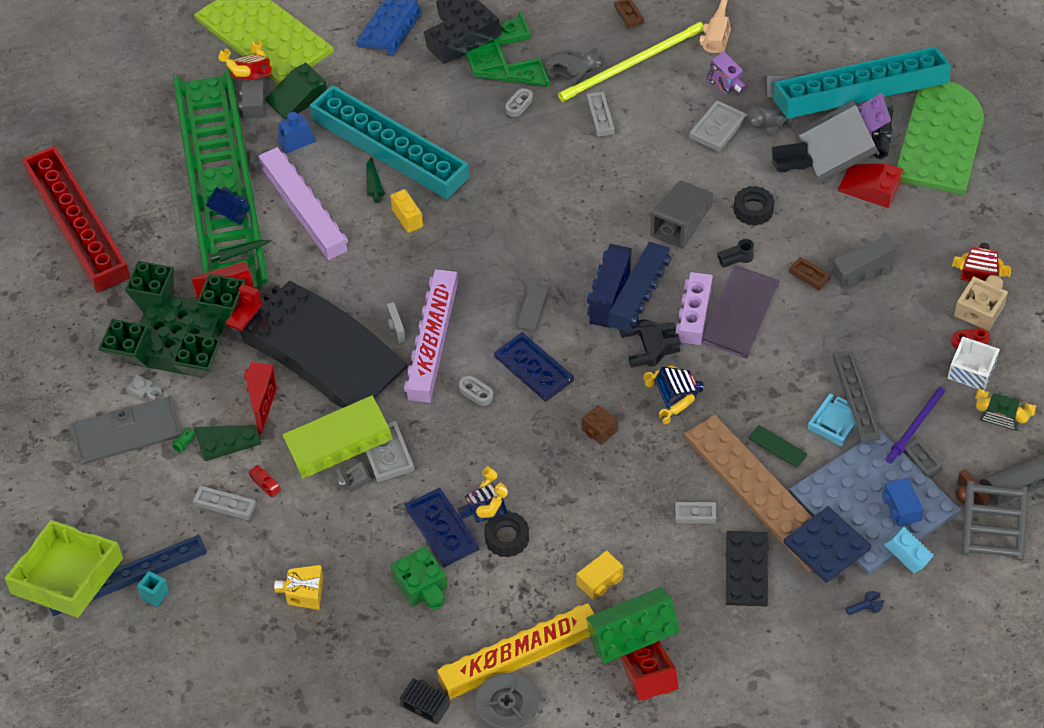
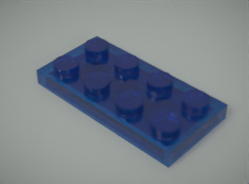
M523 332L494 352V357L545 402L574 381V376Z
M440 487L405 504L406 511L443 568L479 550V545Z

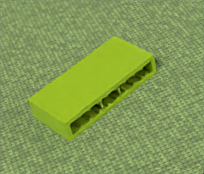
M373 395L282 434L302 479L393 440L389 426Z

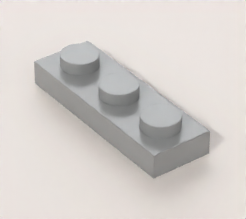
M604 91L587 94V102L597 137L614 134L615 129Z
M204 486L199 487L193 500V505L196 507L248 521L257 505L256 500Z

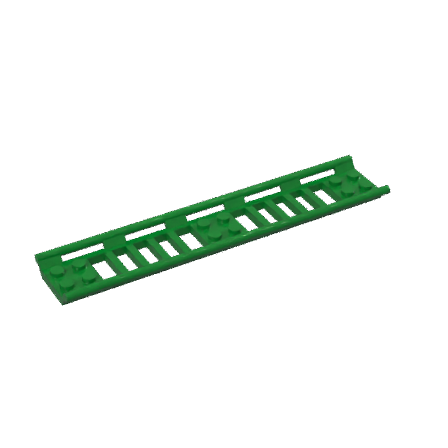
M226 69L222 76L184 82L179 77L173 78L203 274L210 272L207 252L213 255L218 253L220 249L241 245L235 244L215 248V243L245 239L246 243L261 240L233 78H231L230 69ZM227 88H228V94H229V100H230V106H231L230 111H229L228 102H227V96H226V89H227ZM183 96L186 98L188 117L185 115ZM223 106V112L194 116L193 111ZM225 121L226 123L223 125L196 129V125ZM233 126L235 129V135L238 146L237 148H235L234 136L232 131ZM188 133H190L192 136V143L195 156H193L191 153V146ZM226 133L228 137L198 142V138ZM230 147V150L200 154L202 150ZM232 159L233 165L204 170L202 168L203 163ZM240 164H241L242 175H243V181H244V187H243V188H242L241 177H240V171H239V165H240ZM195 172L198 174L201 195L197 191ZM238 196L239 202L208 206L209 200ZM246 204H248L249 215H250V221H251V228H250V229H249L248 217H247V212H246ZM201 211L204 213L207 236L203 230ZM241 211L240 216L211 220L210 216ZM243 225L244 228L240 230L222 232L217 234H213L212 231L215 229ZM262 246L255 249L258 269H256L253 250L248 251L249 259L218 264L217 261H211L213 271L245 261L250 269L255 289L259 290L263 284L268 283Z

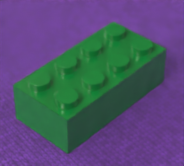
M662 587L586 618L594 652L604 664L679 633L672 597Z

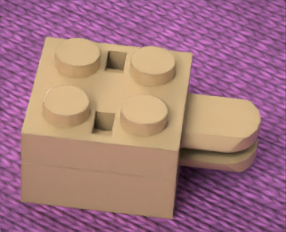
M990 275L985 281L973 277L957 301L954 316L989 331L1006 303L1008 291L1002 289L1003 280L995 275Z

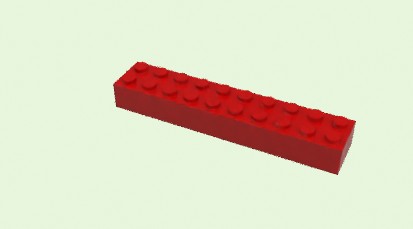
M56 146L23 158L22 162L28 178L96 293L130 279L127 263Z

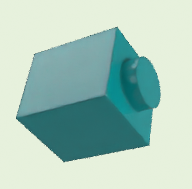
M150 571L147 572L137 585L140 598L157 608L169 593L166 579Z

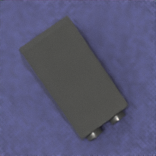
M680 180L652 210L650 236L684 249L712 206L713 193Z

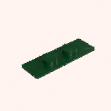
M758 425L749 435L751 441L794 467H798L807 457V453L761 425Z

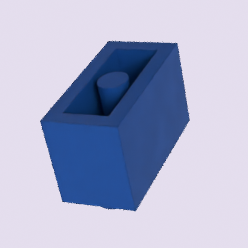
M908 477L885 483L882 498L884 503L888 504L891 518L896 520L898 526L901 527L921 521L924 509Z

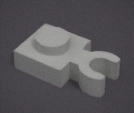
M138 375L126 387L128 394L141 400L148 397L150 402L156 400V397L153 395H163L159 387L153 386V382Z

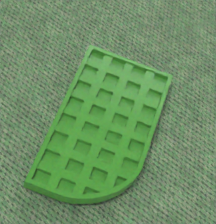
M949 81L941 85L918 89L897 165L898 168L904 169L902 182L961 195L966 194L984 121V114L980 103L966 88Z

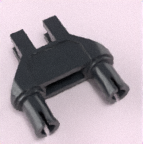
M641 319L638 320L636 326L632 327L630 332L619 330L621 338L638 335L643 344L644 354L628 357L631 368L641 365L653 367L659 364L665 355L680 352L679 345H681L679 337L675 335L676 327L674 322L657 324L650 320Z

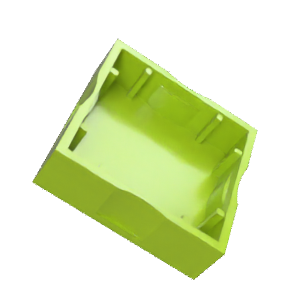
M50 520L35 539L28 552L19 559L4 579L10 594L79 618L122 561L123 556L118 542L95 534L83 533L74 527Z

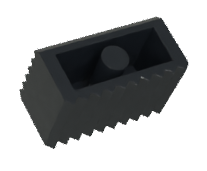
M413 678L400 697V705L438 725L450 706V698L444 690L434 689L426 681Z

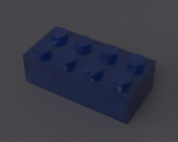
M609 244L608 250H604L603 264H599L597 270L598 278H594L592 284L593 292L589 293L587 298V304H589L587 309L589 324L612 328L608 326L609 312L630 276L632 248Z

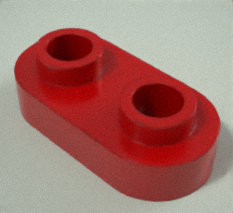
M982 328L957 331L952 336L951 344L955 349H958L961 338L965 337L988 345L990 334Z

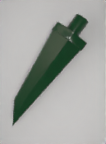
M371 157L366 163V192L368 196L373 197L374 203H379L381 201L380 196H384L385 192Z
M257 240L220 249L218 253L210 255V259L212 262L218 260L224 262L271 242V240Z

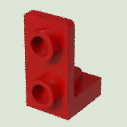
M243 284L238 289L242 303L226 321L227 326L240 331L245 328L262 306L259 291Z

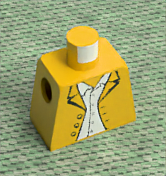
M321 565L289 569L287 581L275 580V593H285L287 604L320 610L323 583Z

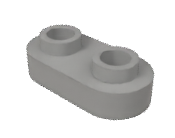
M529 89L518 90L505 105L507 115L511 117L520 116L532 103L533 93Z
M465 376L459 381L460 392L478 405L486 406L493 401L492 389L475 377Z

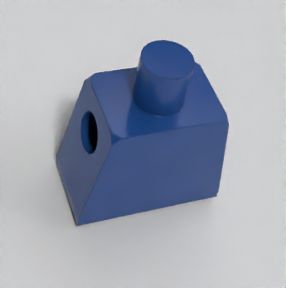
M290 112L287 115V119L279 122L278 144L285 154L316 142L311 128L302 114Z

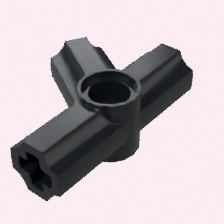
M889 107L887 109L891 121L873 131V141L880 153L879 155L877 153L873 154L876 159L888 157L893 109Z

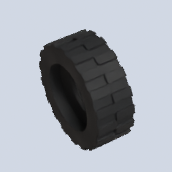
M748 186L747 188H742L734 198V215H736L740 222L746 223V225L757 226L768 222L772 218L774 210L773 195L763 187ZM757 201L762 203L763 208L757 211L745 208V203Z
M511 511L503 512L504 514L498 513L497 516L489 518L485 524L484 534L487 548L493 554H497L500 557L516 556L518 553H522L529 542L527 521L518 513H512ZM502 527H512L516 530L517 536L513 541L503 542L498 539L497 531Z

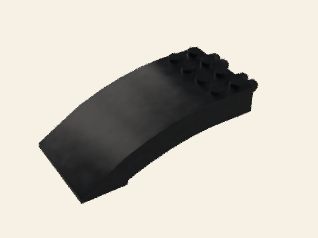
M288 281L282 288L274 286L271 289L274 294L273 296L266 293L263 296L265 303L245 328L240 331L245 344L283 364L314 386L330 402L341 408L372 395L375 399L408 367L375 334L349 314L321 296L292 281Z

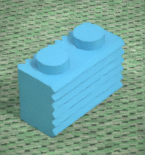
M906 527L896 531L884 544L913 573L923 569L933 557V553H930L927 547L921 545V542H918V539H915V536H912V533H909Z

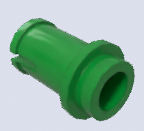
M185 428L182 434L172 441V448L179 453L185 451L188 443L195 437L193 430L188 433L190 428Z

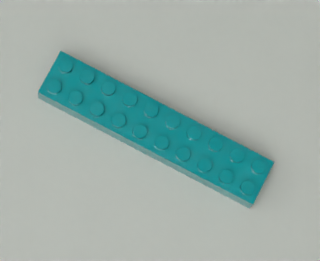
M936 46L776 81L774 82L773 100L787 119L795 118L801 115L841 107L852 100L855 103L868 101L880 93L884 97L893 96L899 93L948 83L950 81L951 64Z
M334 85L329 87L309 105L311 120L446 200L469 179V164Z

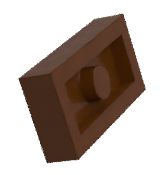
M632 0L614 2L615 9L628 29L644 24V18Z
M799 257L789 268L790 274L818 291L830 280L831 276L802 257Z

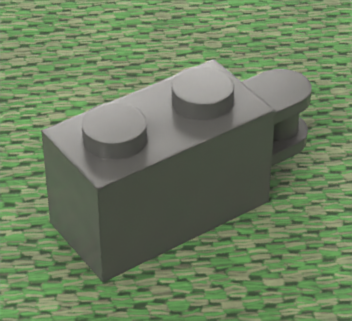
M261 78L242 81V88L239 89L240 99H242V101H239V111L243 112L244 119L264 118V81Z

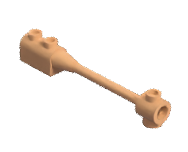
M721 0L719 9H717L713 18L710 19L709 24H704L703 31L706 35H701L700 45L709 53L725 52L731 31L729 17H725L728 0Z

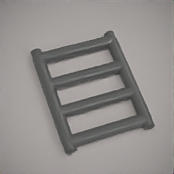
M967 481L962 554L966 555L970 554V552L1012 556L1016 557L1017 560H1023L1028 487L1024 486L1016 489L977 485L973 481ZM974 492L1019 497V509L974 504ZM973 512L1018 517L1017 529L972 524ZM971 532L1017 537L1016 549L971 544Z

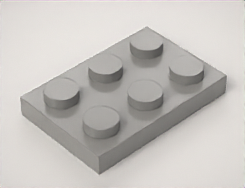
M716 101L689 133V138L720 152L745 122L747 114Z
M396 421L388 423L393 440L365 452L377 483L415 471Z

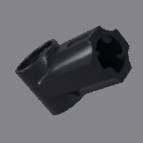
M742 239L738 242L737 246L718 252L719 264L725 268L738 262H751L754 259V243L750 239Z

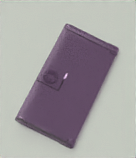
M734 265L704 333L702 342L737 356L748 358L772 297L779 285V280Z

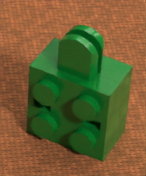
M426 546L390 564L393 580L412 607L423 601L431 610L440 609L444 605L445 598L442 591L447 589V577Z

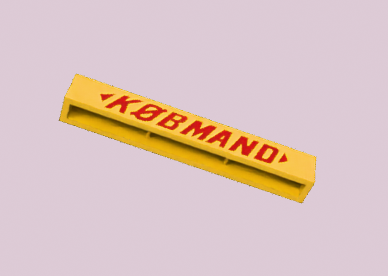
M588 603L583 606H576L571 611L565 614H558L547 622H540L531 629L522 630L513 637L504 638L495 645L480 649L477 653L463 656L459 661L443 665L437 670L438 681L443 690L448 694L450 700L480 687L486 679L496 674L511 673L589 638L590 633L586 618L594 615V612Z

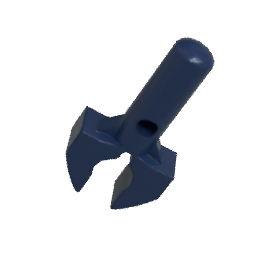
M875 591L865 593V601L847 607L846 613L851 615L865 609H871L874 614L880 612L884 605V600L877 603L871 601L879 599L881 593Z

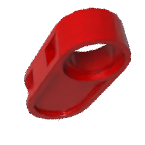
M259 465L248 471L251 479L270 497L273 498L281 492L278 483Z

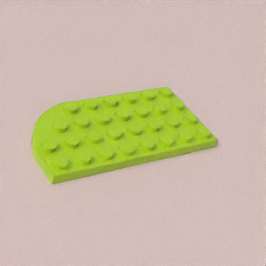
M215 0L194 14L195 20L242 56L257 54L251 51V43L253 41L256 44L257 40H260L262 42L261 51H264L271 62L272 73L269 77L278 84L298 66L306 62L310 67H313L334 52L332 45L272 0Z

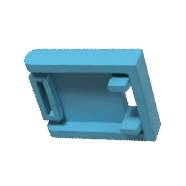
M830 393L808 423L807 429L842 447L855 429V424L847 401L837 396L833 404L831 402L834 395Z

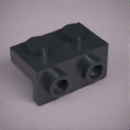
M802 142L772 147V164L776 170L788 172L791 169L804 170L807 167H812V159L808 154L807 143Z

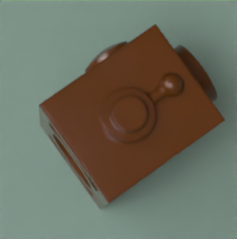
M597 405L582 418V430L589 438L596 440L602 445L618 431V420Z

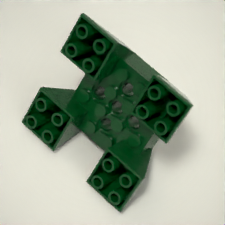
M137 261L125 291L142 310L143 316L139 323L111 319L98 349L131 365L203 378L212 366L221 344L219 337L239 300L240 294L238 289L242 284L245 285L246 282L241 279L209 274L198 301L174 296L173 267Z

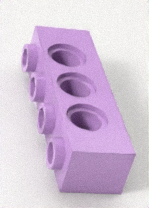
M690 272L689 279L685 280L684 290H687V293L682 296L681 305H684V308H680L679 319L681 323H677L676 334H679L681 343L702 344L713 275Z

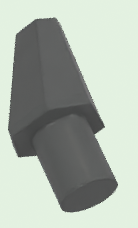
M251 150L249 152V168L260 170L262 164L259 162L256 153Z

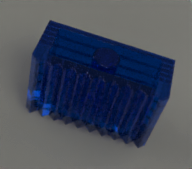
M216 187L205 206L240 225L250 209V206L246 203L247 199L238 194L236 197L231 195L233 192L225 187L222 189Z

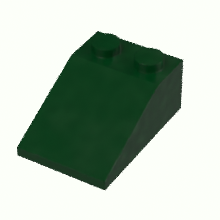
M305 62L293 69L265 100L282 118L287 119V115L290 112L298 114L310 107L309 105L327 90V84Z

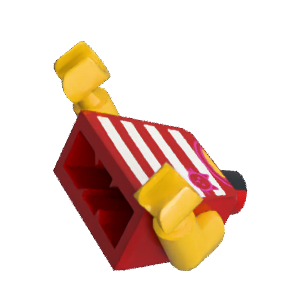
M257 40L256 44L253 41L251 43V51L257 54H250L230 60L231 52L228 49L221 50L218 59L226 62V66L230 69L231 78L256 80L269 76L272 73L271 62L264 51H261L262 42L260 40Z
M981 243L979 248L972 247L969 253H964L961 257H954L951 266L960 268L962 270L960 280L969 282L973 277L985 281L990 275L1010 277L1011 267L1004 265L1002 260L998 258V252L990 250V245L987 243Z

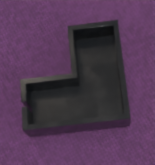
M437 0L438 15L443 22L424 31L427 48L443 64L502 35L499 18L479 0Z

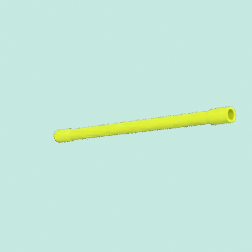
M698 22L621 63L559 92V99L564 102L667 48L703 32V23Z

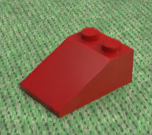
M854 164L847 170L838 188V192L889 208L901 185L904 169L889 164Z
M245 261L191 278L197 301L209 274L245 280L246 286L254 288L250 269ZM239 297L235 309L242 303L241 297Z
M251 362L249 369L245 370L244 380L247 381L246 390L249 392L258 434H262L278 387L273 365Z
M659 641L620 657L631 688L639 701L661 694H668L679 689L676 668Z

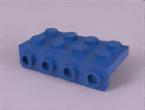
M384 0L357 39V46L387 49L388 54L394 56L421 15V8L417 0Z

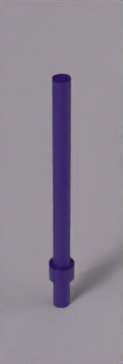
M938 387L900 440L893 444L891 452L885 459L887 463L892 464L896 457L903 453L907 442L944 394L945 389L943 387Z

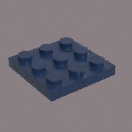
M829 506L784 539V544L825 583H828L871 549V544Z

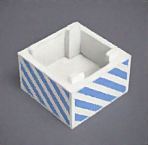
M962 337L950 365L948 379L977 389L981 388L985 391L996 365L1000 349Z

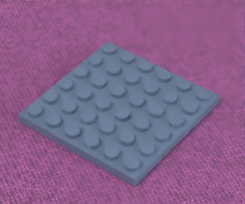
M881 430L879 431L880 440L861 442L789 489V493L812 517L829 506L871 544V549L855 561L867 575H870L896 557L884 546L896 531L906 527V530H909V533H912V536H915V539H918L919 542L958 516L961 512V509L928 476L926 477L904 453L897 456L892 464L886 462L885 459L891 452V447L894 443ZM908 477L924 512L921 521L899 527L896 520L891 518L890 508L888 504L884 503L882 492H884L885 483Z

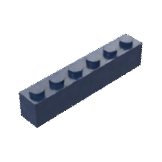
M649 241L609 312L608 326L630 332L632 327L637 325L639 314H643L646 301L649 302L651 299L652 290H656L659 278H662L664 275L665 267L670 265L672 257L669 255V247Z

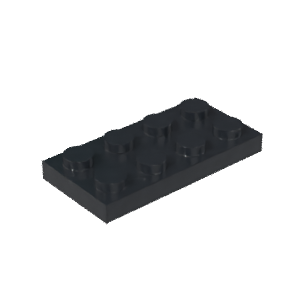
M726 532V605L767 607V532Z

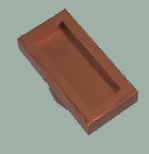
M966 469L959 472L957 484L960 487L956 490V498L961 504H965L967 481H973L979 485ZM974 492V504L988 506L990 496L985 493Z

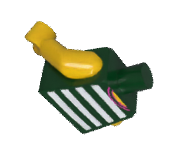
M979 388L975 399H977L976 408L982 411L980 420L1017 431L1019 423H1026L1031 416L1035 415L1036 405L1025 403L1023 409L1019 400L1005 395L992 393L988 398L990 392Z

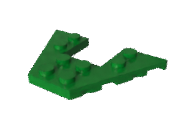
M522 11L518 12V15L510 21L506 20L503 25H500L501 36L465 53L474 77L550 86V81L540 58L507 65L502 54L501 45L531 39V34Z

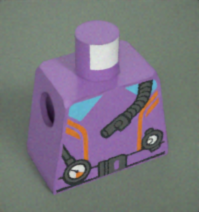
M724 51L712 60L706 79L707 82L726 94H729L734 89L742 93L747 86L741 81L743 70Z

